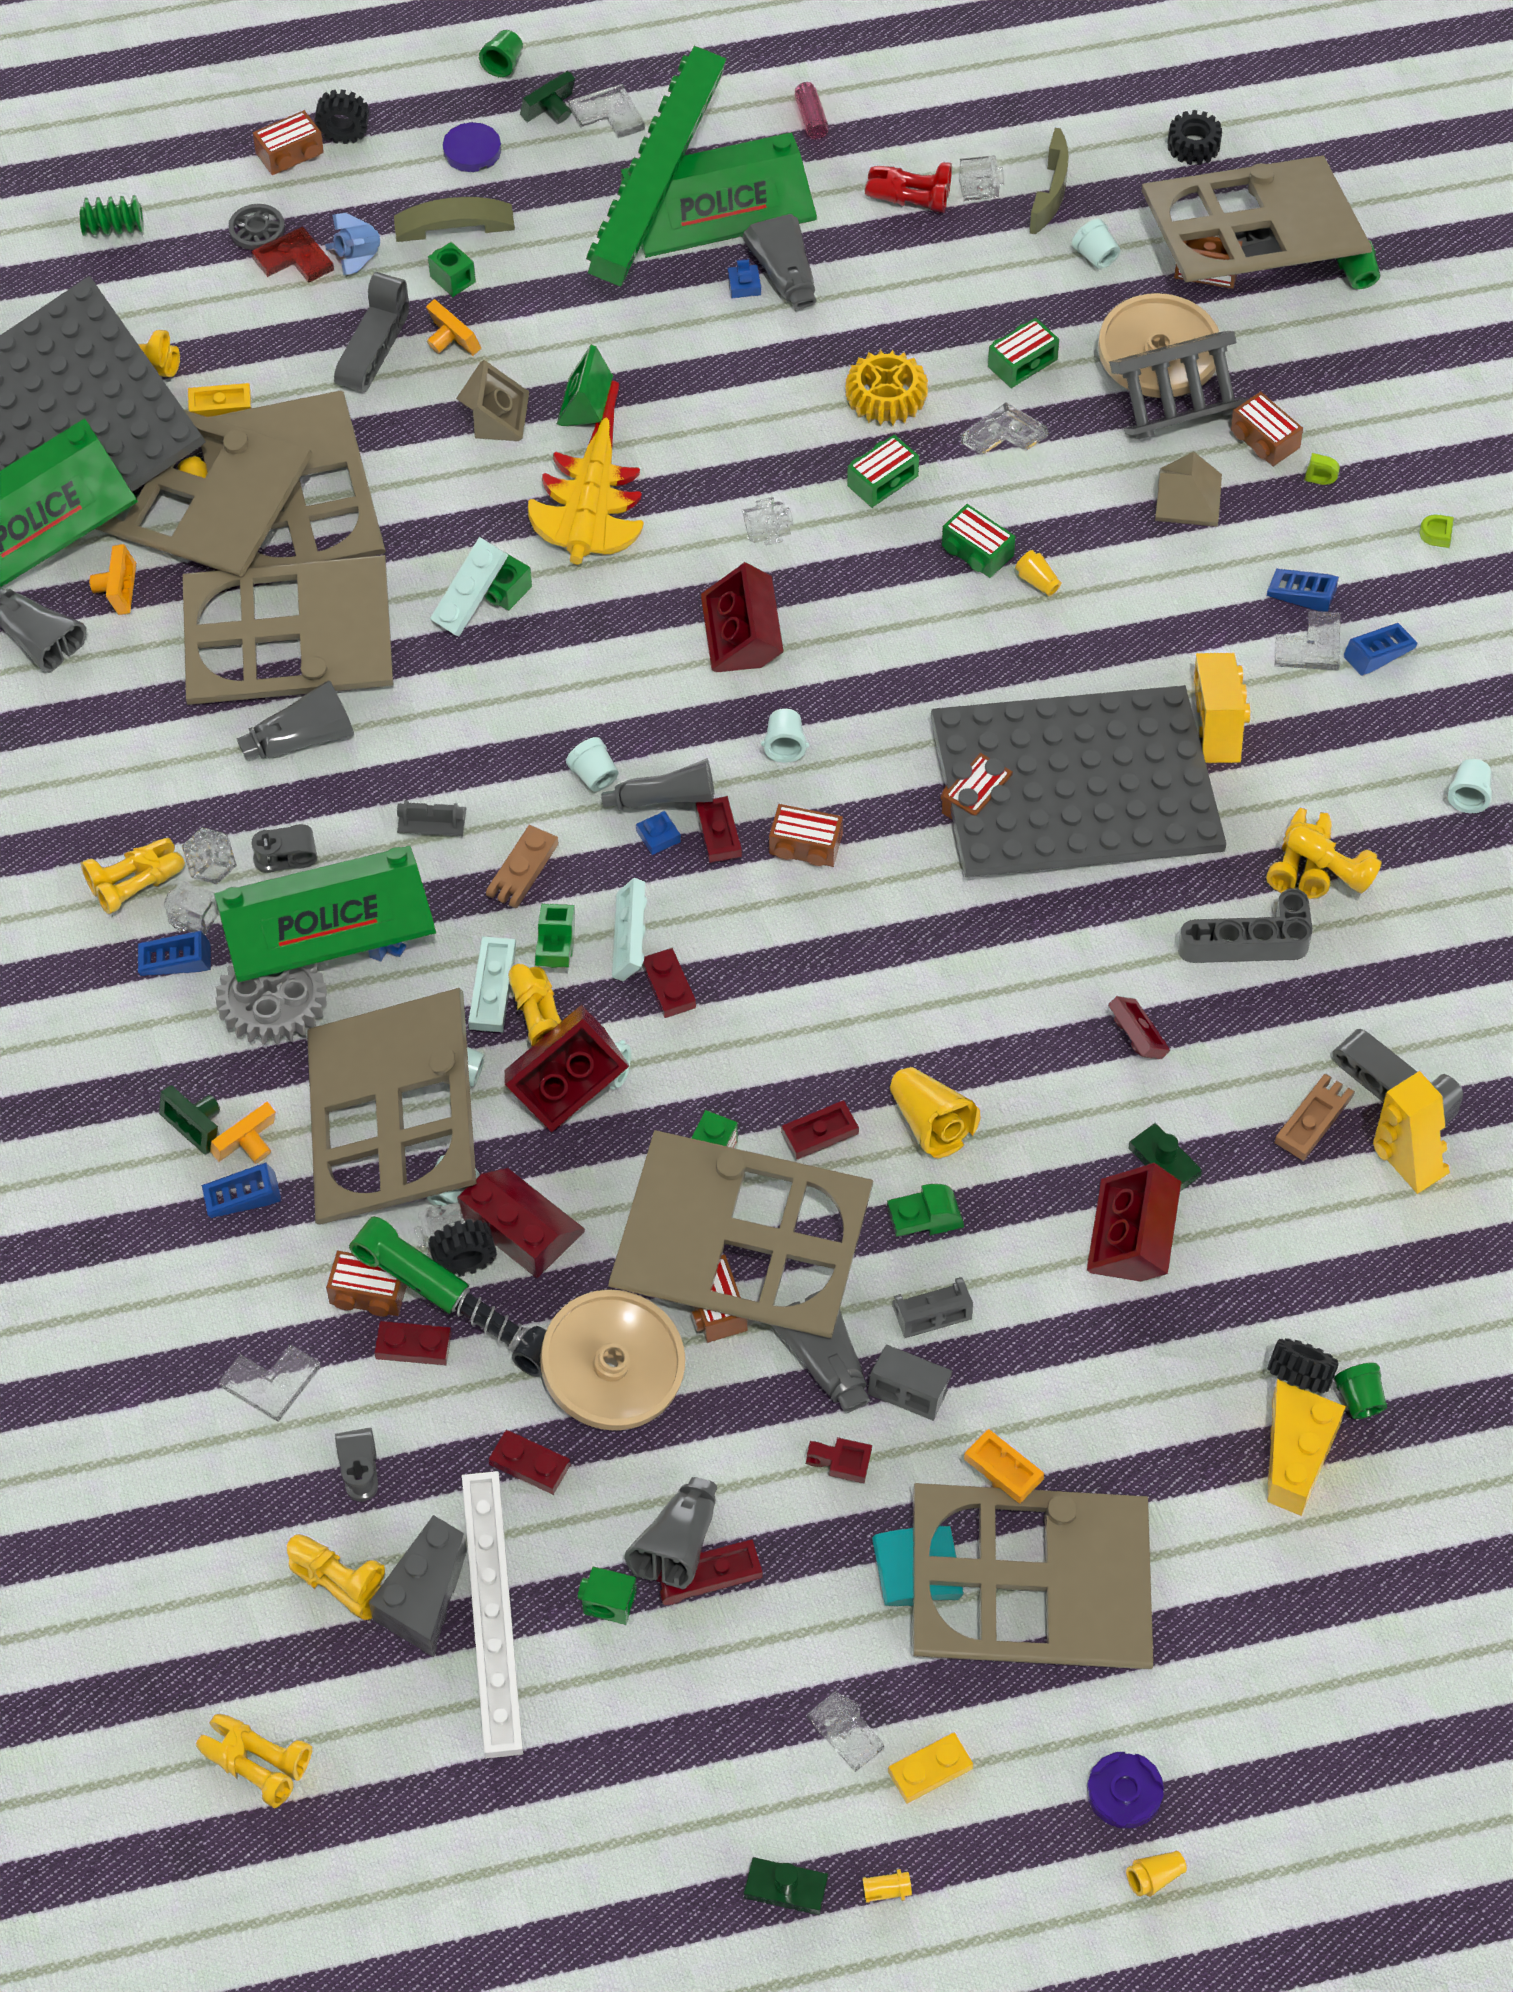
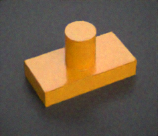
M433 299L426 306L433 322L440 327L427 339V343L436 353L440 354L453 340L472 356L481 349L474 332L438 301Z
M124 544L112 546L109 572L92 574L89 579L92 592H106V598L118 615L129 614L131 611L137 564Z
M265 1102L212 1140L210 1152L220 1162L239 1147H242L255 1164L261 1162L271 1153V1149L259 1136V1133L274 1123L276 1111L268 1102Z
M990 1429L964 1453V1460L988 1478L994 1488H1000L1019 1504L1044 1480L1043 1471Z

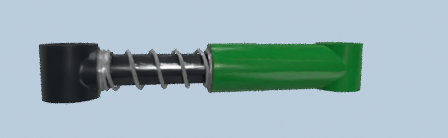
M375 1216L369 1218L349 1244L351 1253L359 1261L371 1267H380L446 1313L451 1314L457 1310L458 1316L464 1315L471 1320V1325H479L484 1329L485 1334L491 1333L497 1337L498 1343L504 1342L507 1344L508 1350H511L513 1353V1362L523 1372L534 1377L542 1375L540 1354L546 1329L539 1326L526 1329V1327H522V1324L517 1326L508 1320V1315L504 1317L496 1312L495 1306L490 1308L481 1302V1297L476 1298L471 1295L468 1283L398 1237L396 1230L387 1221Z

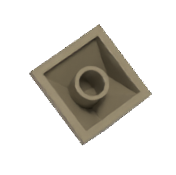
M483 360L479 363L456 398L473 410L475 438L520 441L523 439L529 391Z
M1194 451L1160 468L1155 521L1218 527L1222 474Z

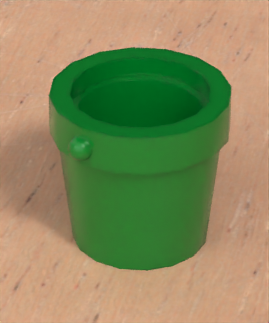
M502 30L491 41L487 42L479 52V61L484 70L498 78L510 75L523 49L521 38L513 31Z
M1370 240L1371 253L1336 258L1340 269L1344 271L1352 287L1355 289L1368 288L1374 285L1381 276L1375 257L1376 251Z
M1363 1363L1352 1366L1334 1377L1335 1387L1340 1391L1354 1419L1368 1418L1381 1413L1387 1408L1381 1382L1382 1374L1377 1363Z

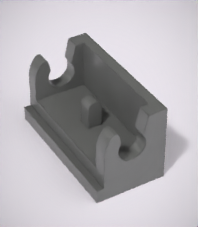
M962 1277L955 1278L956 1283H953V1286L907 1299H903L901 1294L894 1296L895 1300L892 1301V1307L904 1339L972 1319L973 1301Z
M886 1344L871 1371L867 1394L934 1421L948 1392L946 1387L953 1371Z

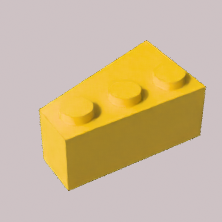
M1196 653L1194 687L1197 713H1200L1202 726H1199V738H1203L1202 751L1206 763L1241 762L1244 723L1250 722V704L1246 703V684H1242L1243 667L1242 665H1237L1235 653Z
M1420 1071L1386 1092L1373 1141L1378 1156L1385 1161L1387 1160L1417 1194L1450 1173L1449 1165L1443 1163L1442 1154L1447 1151V1142L1441 1141L1440 1130L1445 1128L1443 1096Z
M1277 1379L1272 1398L1273 1410L1267 1502L1302 1516L1339 1430L1346 1406Z

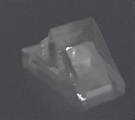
M836 1691L806 1714L809 1721L854 1772L858 1771L884 1750L882 1740L860 1717V1705Z

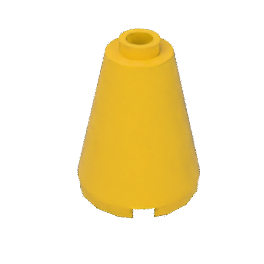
M913 1067L901 1069L893 1076L890 1091L921 1148L927 1154H931L934 1158L947 1157L965 1145L961 1140L968 1132L972 1136L974 1135L981 1118L980 1109L972 1100Z

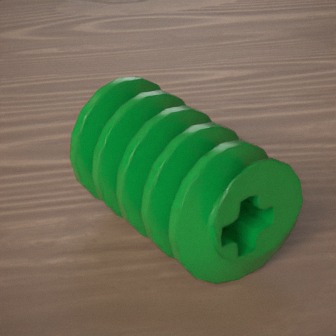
M132 195L130 204H127L124 196H120L118 205H115L112 196L108 197L106 205H103L100 197H97L94 206H91L88 198H84L79 214L80 228L83 236H86L88 228L93 235H98L100 227L105 235H109L112 226L117 234H122L124 225L128 233H134L136 225L139 231L143 233V212L141 203L138 202L136 195Z

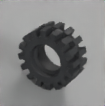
M336 89L331 90L330 95L325 92L322 98L318 99L314 119L315 125L321 131V134L325 133L324 138L329 140L332 137L334 138L333 143L337 144L338 140H343V144H348L349 139L352 143L357 142L358 138L362 139L364 133L366 134L369 119L367 102L363 103L364 98L361 96L355 98L356 93L352 91L347 95L345 94L346 90L341 89L340 94H337ZM334 115H343L349 119L338 118Z
M1192 110V114L1189 115L1188 111H1184L1182 117L1178 114L1175 116V120L1171 121L1167 144L1168 151H1171L1173 158L1178 156V161L1181 163L1186 159L1187 165H1192V161H1197V165H1202L1203 160L1209 163L1212 157H1217L1220 151L1222 128H1220L1221 123L1219 121L1215 122V116L1207 117L1208 112L1202 111V114L1199 115L1197 114L1198 110ZM1196 135L1204 139L1192 140L1186 136Z
M466 1219L465 1223L462 1224L460 1220L455 1221L454 1226L447 1224L443 1226V1231L436 1230L434 1232L435 1236H430L428 1246L432 1260L453 1274L458 1273L459 1277L465 1276V1272L469 1271L471 1274L476 1273L477 1268L483 1270L487 1267L486 1263L491 1264L494 1261L493 1257L497 1256L491 1229L482 1220L477 1219L473 1223L472 1219Z
M1281 1338L1276 1342L1267 1369L1270 1370L1272 1375H1276L1279 1380L1288 1381L1287 1384L1291 1386L1297 1385L1302 1390L1307 1388L1311 1392L1325 1393L1330 1389L1339 1363L1331 1354L1323 1353L1324 1350L1313 1348L1311 1344L1307 1343L1305 1345L1299 1340L1294 1342L1288 1338H1285V1340Z

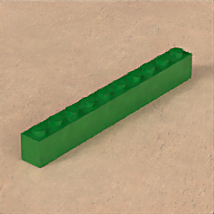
M695 45L689 56L683 55L678 68V72L681 73L679 76H673L668 88V92L671 94L669 97L663 96L658 112L661 114L659 117H653L648 129V133L651 135L649 138L643 137L638 153L641 155L639 159L634 157L628 170V174L631 176L629 180L625 178L622 180L617 194L621 197L619 201L613 199L607 214L610 219L608 222H602L597 234V238L600 240L598 244L592 242L586 257L587 260L591 261L588 274L622 287L721 80L726 58Z

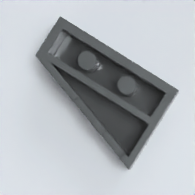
M433 1515L369 1602L373 1621L432 1657L435 1656L441 1628L445 1624L451 1596L455 1591L467 1553L464 1533Z

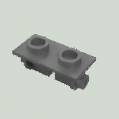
M405 800L404 804L398 803L397 816L399 817L397 833L463 836L467 809L466 807H459L458 803H454V805H427L426 803H409L408 800Z

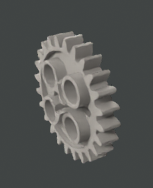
M316 964L238 983L233 966H228V975H221V985L216 986L217 997L215 999L220 1020H225L227 1030L235 1028L236 1037L247 1033L248 1042L250 1043L257 1036L261 1038L262 1045L266 1044L268 1038H273L277 1045L280 1043L281 1036H286L289 1041H293V1032L295 1031L304 1036L306 1034L305 1025L315 1027V1017H323L322 1007L327 1006L326 983H324L322 972L317 973Z

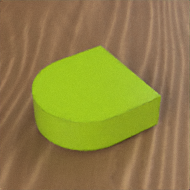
M1312 453L1304 481L1321 485L1335 482L1339 474V463L1331 457Z
M1437 514L1425 517L1421 522L1419 531L1421 539L1432 546L1449 548L1454 517Z

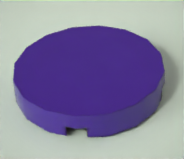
M476 122L463 123L450 129L444 136L442 144L444 157L447 158L450 166L465 172H477L482 167L487 166L489 168L493 166L500 158L502 150L499 134L492 127Z
M1114 1752L1101 1758L1092 1768L1087 1783L1088 1801L1094 1813L1106 1824L1118 1828H1137L1148 1823L1158 1813L1164 1796L1163 1779L1157 1767L1145 1756L1136 1753L1133 1755L1130 1753L1125 1754V1752Z

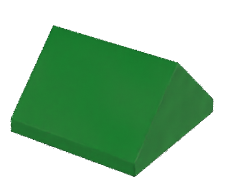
M592 344L589 346L568 378L556 423L559 426H573L602 421L613 374L597 346Z

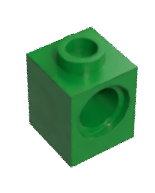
M450 242L442 248L436 249L428 256L430 277L452 297L476 283L474 261L454 243Z
M508 554L507 559L484 597L491 604L499 605L509 611L531 589V568Z
M593 1566L589 1579L583 1578L579 1587L578 1599L582 1600L583 1614L627 1625L637 1593L636 1577Z

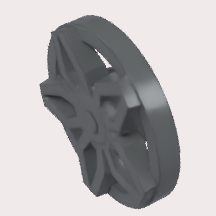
M250 204L238 209L231 216L228 225L230 237L234 244L250 250H269L271 246L282 238L285 232L282 214L276 208L266 204ZM256 212L254 215L244 216L246 214ZM269 214L273 215L279 222L269 220ZM235 226L240 229L237 234L234 231Z

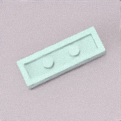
M479 537L430 619L459 637L507 559L508 554Z
M636 878L630 880L616 893L612 978L623 982L634 972L639 971L644 961L642 939L645 934L643 918L647 898L645 896V882Z
M482 936L468 1022L469 1030L503 1032L510 991L508 973L514 965L516 939Z

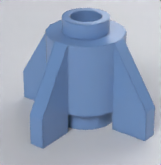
M348 213L334 214L332 216L335 230H341L334 235L333 243L325 244L326 250L335 249L338 256L347 258L341 260L343 275L357 273L377 252L380 246L379 233L370 224Z

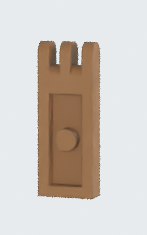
M528 825L488 886L486 896L494 898L501 889L498 901L506 903L511 894H513L509 906L518 908L559 844L558 837Z
M1327 1074L1322 1076L1275 1138V1144L1303 1161L1355 1094L1354 1090L1348 1088L1340 1097L1338 1094L1343 1084L1339 1081H1336L1330 1089H1327L1326 1087L1332 1078Z

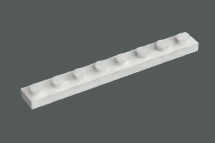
M499 1472L462 1475L485 1759L523 1755Z

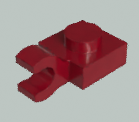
M837 1437L835 1447L810 1441L805 1464L814 1467L830 1466L829 1476L865 1484L873 1445Z

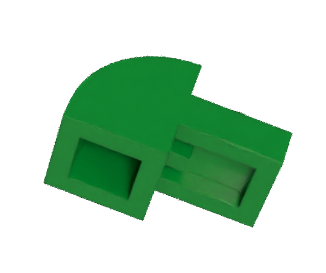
M541 903L535 966H547L550 968L569 967L574 948L575 905Z
M921 1185L920 1193L887 1200V1210L896 1237L923 1230H928L929 1235H934L964 1227L954 1192L947 1185Z

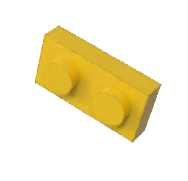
M242 383L188 388L189 412L212 417L251 409L250 384Z
M953 1732L888 1766V1773L904 1801L908 1804L972 1770L973 1762L957 1735Z

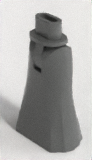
M787 214L751 224L744 231L742 238L753 255L764 267L779 293L786 301L792 302L795 309L814 305L816 303L814 280L807 259L798 218L792 214Z
M0 587V627L21 646L40 669L48 673L52 672L64 661L62 652L70 656L84 645L87 629L84 623L48 609L23 595L15 593L12 589L5 590Z
M327 681L292 705L263 720L254 728H248L249 734L236 739L245 759L248 760L260 755L261 759L266 758V756L267 758L277 757L310 745L353 736L354 731L331 681Z
M706 758L659 776L640 777L624 781L616 785L615 790L602 792L603 808L618 805V809L623 810L624 806L637 808L655 803L712 802L715 791L709 760Z
M820 1291L815 1292V1293L809 1295L808 1297H806V1298H805V1302H806L807 1300L813 1298V1297H814L815 1295H817ZM798 1301V1302H794V1303H792V1304H790V1305H788V1306H794V1305L801 1304V1303H800V1301ZM841 1309L839 1310L832 1339L772 1325L775 1331L802 1361L819 1386L831 1397L834 1403H840L845 1413L852 1412L870 1401L864 1390L867 1383L864 1379L862 1367L848 1335Z
M692 1477L688 1484L681 1486L678 1493L667 1503L654 1522L631 1544L625 1552L624 1559L635 1576L653 1581L657 1580L662 1570V1582L666 1583V1585L685 1589L692 1582L698 1567L703 1542L713 1517L716 1503L714 1495L717 1491V1485L714 1482Z

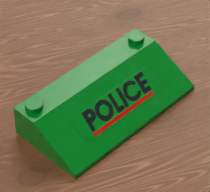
M792 132L684 155L641 245L645 258L743 237L744 231L751 224L787 214L797 217L799 224L817 220L803 161ZM629 168L621 169V182L624 178L629 180L631 176L628 174Z
M85 418L0 471V587L8 584L138 502Z
M410 845L394 847L388 851L241 887H230L224 891L214 893L237 983L436 934L419 869Z

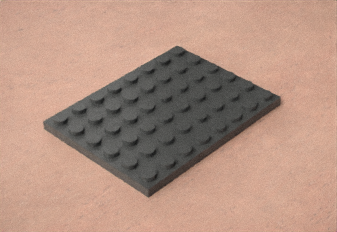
M89 275L0 335V471L85 418L133 492L206 443V441Z
M1186 685L931 709L930 717L945 787L947 786L949 789L957 779H968L972 775L970 764L980 753L990 758L985 763V770L988 774L993 776L1000 775L1005 767L1013 771V775L1004 785H997L992 788L991 800L977 816L971 815L951 803L950 810L965 877L1225 852L1227 844ZM970 788L961 790L958 795L959 803L966 807L975 805L978 801L977 792Z

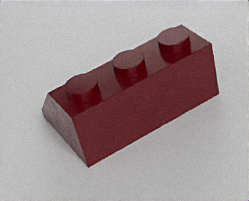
M744 562L701 593L712 671L726 672L762 668L784 652L771 575Z
M581 1004L504 1070L505 1085L553 1132L629 1067V1064L605 1028Z
M1156 1163L1102 1178L1087 1271L1091 1274L1140 1282L1168 1274L1181 1181Z
M509 1168L482 1173L476 1178L475 1185L468 1186L457 1197L460 1218L464 1221L472 1219L473 1223L477 1219L482 1220L483 1223L486 1222L491 1229L495 1246L535 1278H538L585 1232L584 1227Z

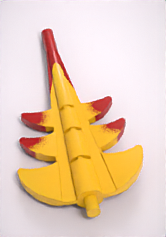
M616 381L611 382L602 421L596 423L584 457L576 458L559 452L553 453V460L562 473L575 478V480H564L547 473L542 474V482L549 496L565 506L545 505L534 499L528 501V516L535 532L553 545L567 547V551L571 553L570 562L576 565L581 564L583 556L589 555L590 552L602 553L604 555L614 554L627 549L637 540L644 525L642 520H622L609 515L628 511L641 500L642 496L640 491L626 492L610 487V485L628 484L640 475L638 467H622L612 464L614 412L619 391V383Z

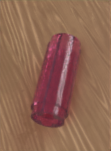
M811 82L800 83L795 88V99L805 130L812 139L823 138L828 133V122L818 91Z

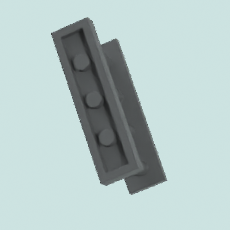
M1221 331L1109 361L1112 374H1122L1128 383L1136 425L1124 428L1125 434L1136 435V439L1151 437L1155 435L1154 430L1218 412H1222V416L1231 415L1234 409L1249 400V398L1244 397L1234 398L1225 352L1228 351L1227 346L1237 343L1235 332ZM1209 351V355H1213L1222 401L1206 406L1196 360L1199 359V353ZM1180 359L1181 363L1185 365L1194 407L1192 410L1177 413L1168 373L1169 361ZM1151 366L1152 371L1156 372L1165 417L1148 421L1139 375H1141L1140 369Z

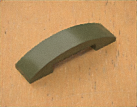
M1055 127L1049 147L1047 169L1055 171L1049 193L1040 191L1036 193L1031 211L1030 234L1038 233L1052 220L1065 195L1069 155L1067 142L1061 128Z
M454 197L429 201L410 207L394 216L396 242L426 239L425 231L479 225L485 226V233L515 230L512 204L481 197Z

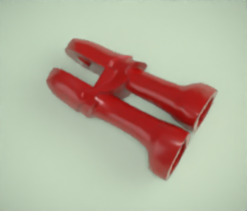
M940 163L933 175L914 174L894 166L870 167L868 181L864 189L865 194L870 198L890 201L904 206L905 202L929 208L934 212L944 213L947 206V198L950 194L952 163Z

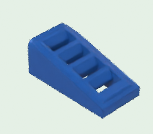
M1276 568L1266 596L1328 614L1337 590L1339 577L1331 574ZM1281 580L1287 582L1285 588H1279ZM1294 584L1299 585L1298 590L1292 589Z
M1395 623L1351 638L1345 650L1344 658L1363 676L1415 649L1418 643L1399 623ZM1390 637H1393L1398 642V644H1396Z
M202 931L138 943V973L140 976L195 973L211 970V944ZM169 951V960H165V952ZM179 951H183V957H179ZM151 952H156L155 963H151Z
M266 1162L201 1185L207 1214L210 1218L264 1207L281 1201L276 1174ZM260 1182L264 1184L263 1189H260ZM246 1185H250L252 1193H246ZM236 1188L238 1198H232L231 1189ZM222 1191L224 1203L221 1204L218 1203L216 1193Z

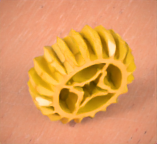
M880 349L878 355L875 356L868 352L866 359L858 358L856 365H851L845 382V395L851 409L856 410L858 417L866 415L868 423L874 419L878 420L880 426L884 421H890L894 425L898 419L905 423L908 416L915 417L917 410H922L924 401H926L928 396V379L926 374H924L922 365H917L915 358L907 360L905 352L899 356L895 355L893 350L890 354H884ZM905 384L909 387L907 391L903 388ZM865 385L870 386L868 391L865 389Z

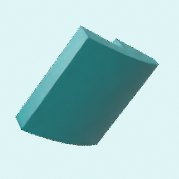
M950 1526L938 1527L931 1540L929 1556L957 1558ZM913 1528L875 1534L872 1540L885 1606H913ZM930 1585L932 1600H959L964 1594L963 1587Z

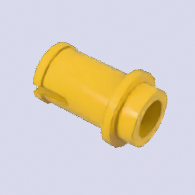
M897 1869V1874L869 1878L862 1877L866 1903L898 1897L901 1898V1901H905V1896L912 1895L909 1872L901 1873V1869Z

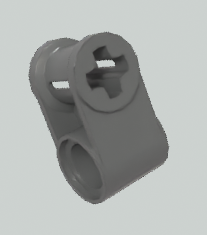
M297 824L286 828L262 830L257 832L252 838L251 845L255 852L253 863L259 871L264 873L310 867L315 864L318 858L313 831L308 825ZM264 839H267V846H264ZM267 857H270V864L267 862Z
M372 1428L335 1433L341 1475L345 1482L348 1496L360 1502L370 1500L378 1491L375 1462L377 1456Z

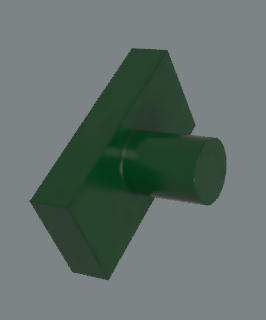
M567 70L524 97L520 111L522 118L528 123L548 110L559 123L565 121L571 115L572 110L563 100L572 95L575 77Z
M172 1085L162 1090L159 1114L204 1155L208 1154L211 1149V1141L217 1137L218 1126L210 1120V1118L220 1112L216 1099L208 1095L192 1104Z
M1156 1123L1129 1141L1128 1149L1144 1165L1156 1163L1181 1181L1180 1192L1201 1177L1202 1169L1178 1146V1139L1172 1134L1165 1133Z
M753 1857L744 1891V1899L820 1916L828 1874L796 1867L791 1863H778Z

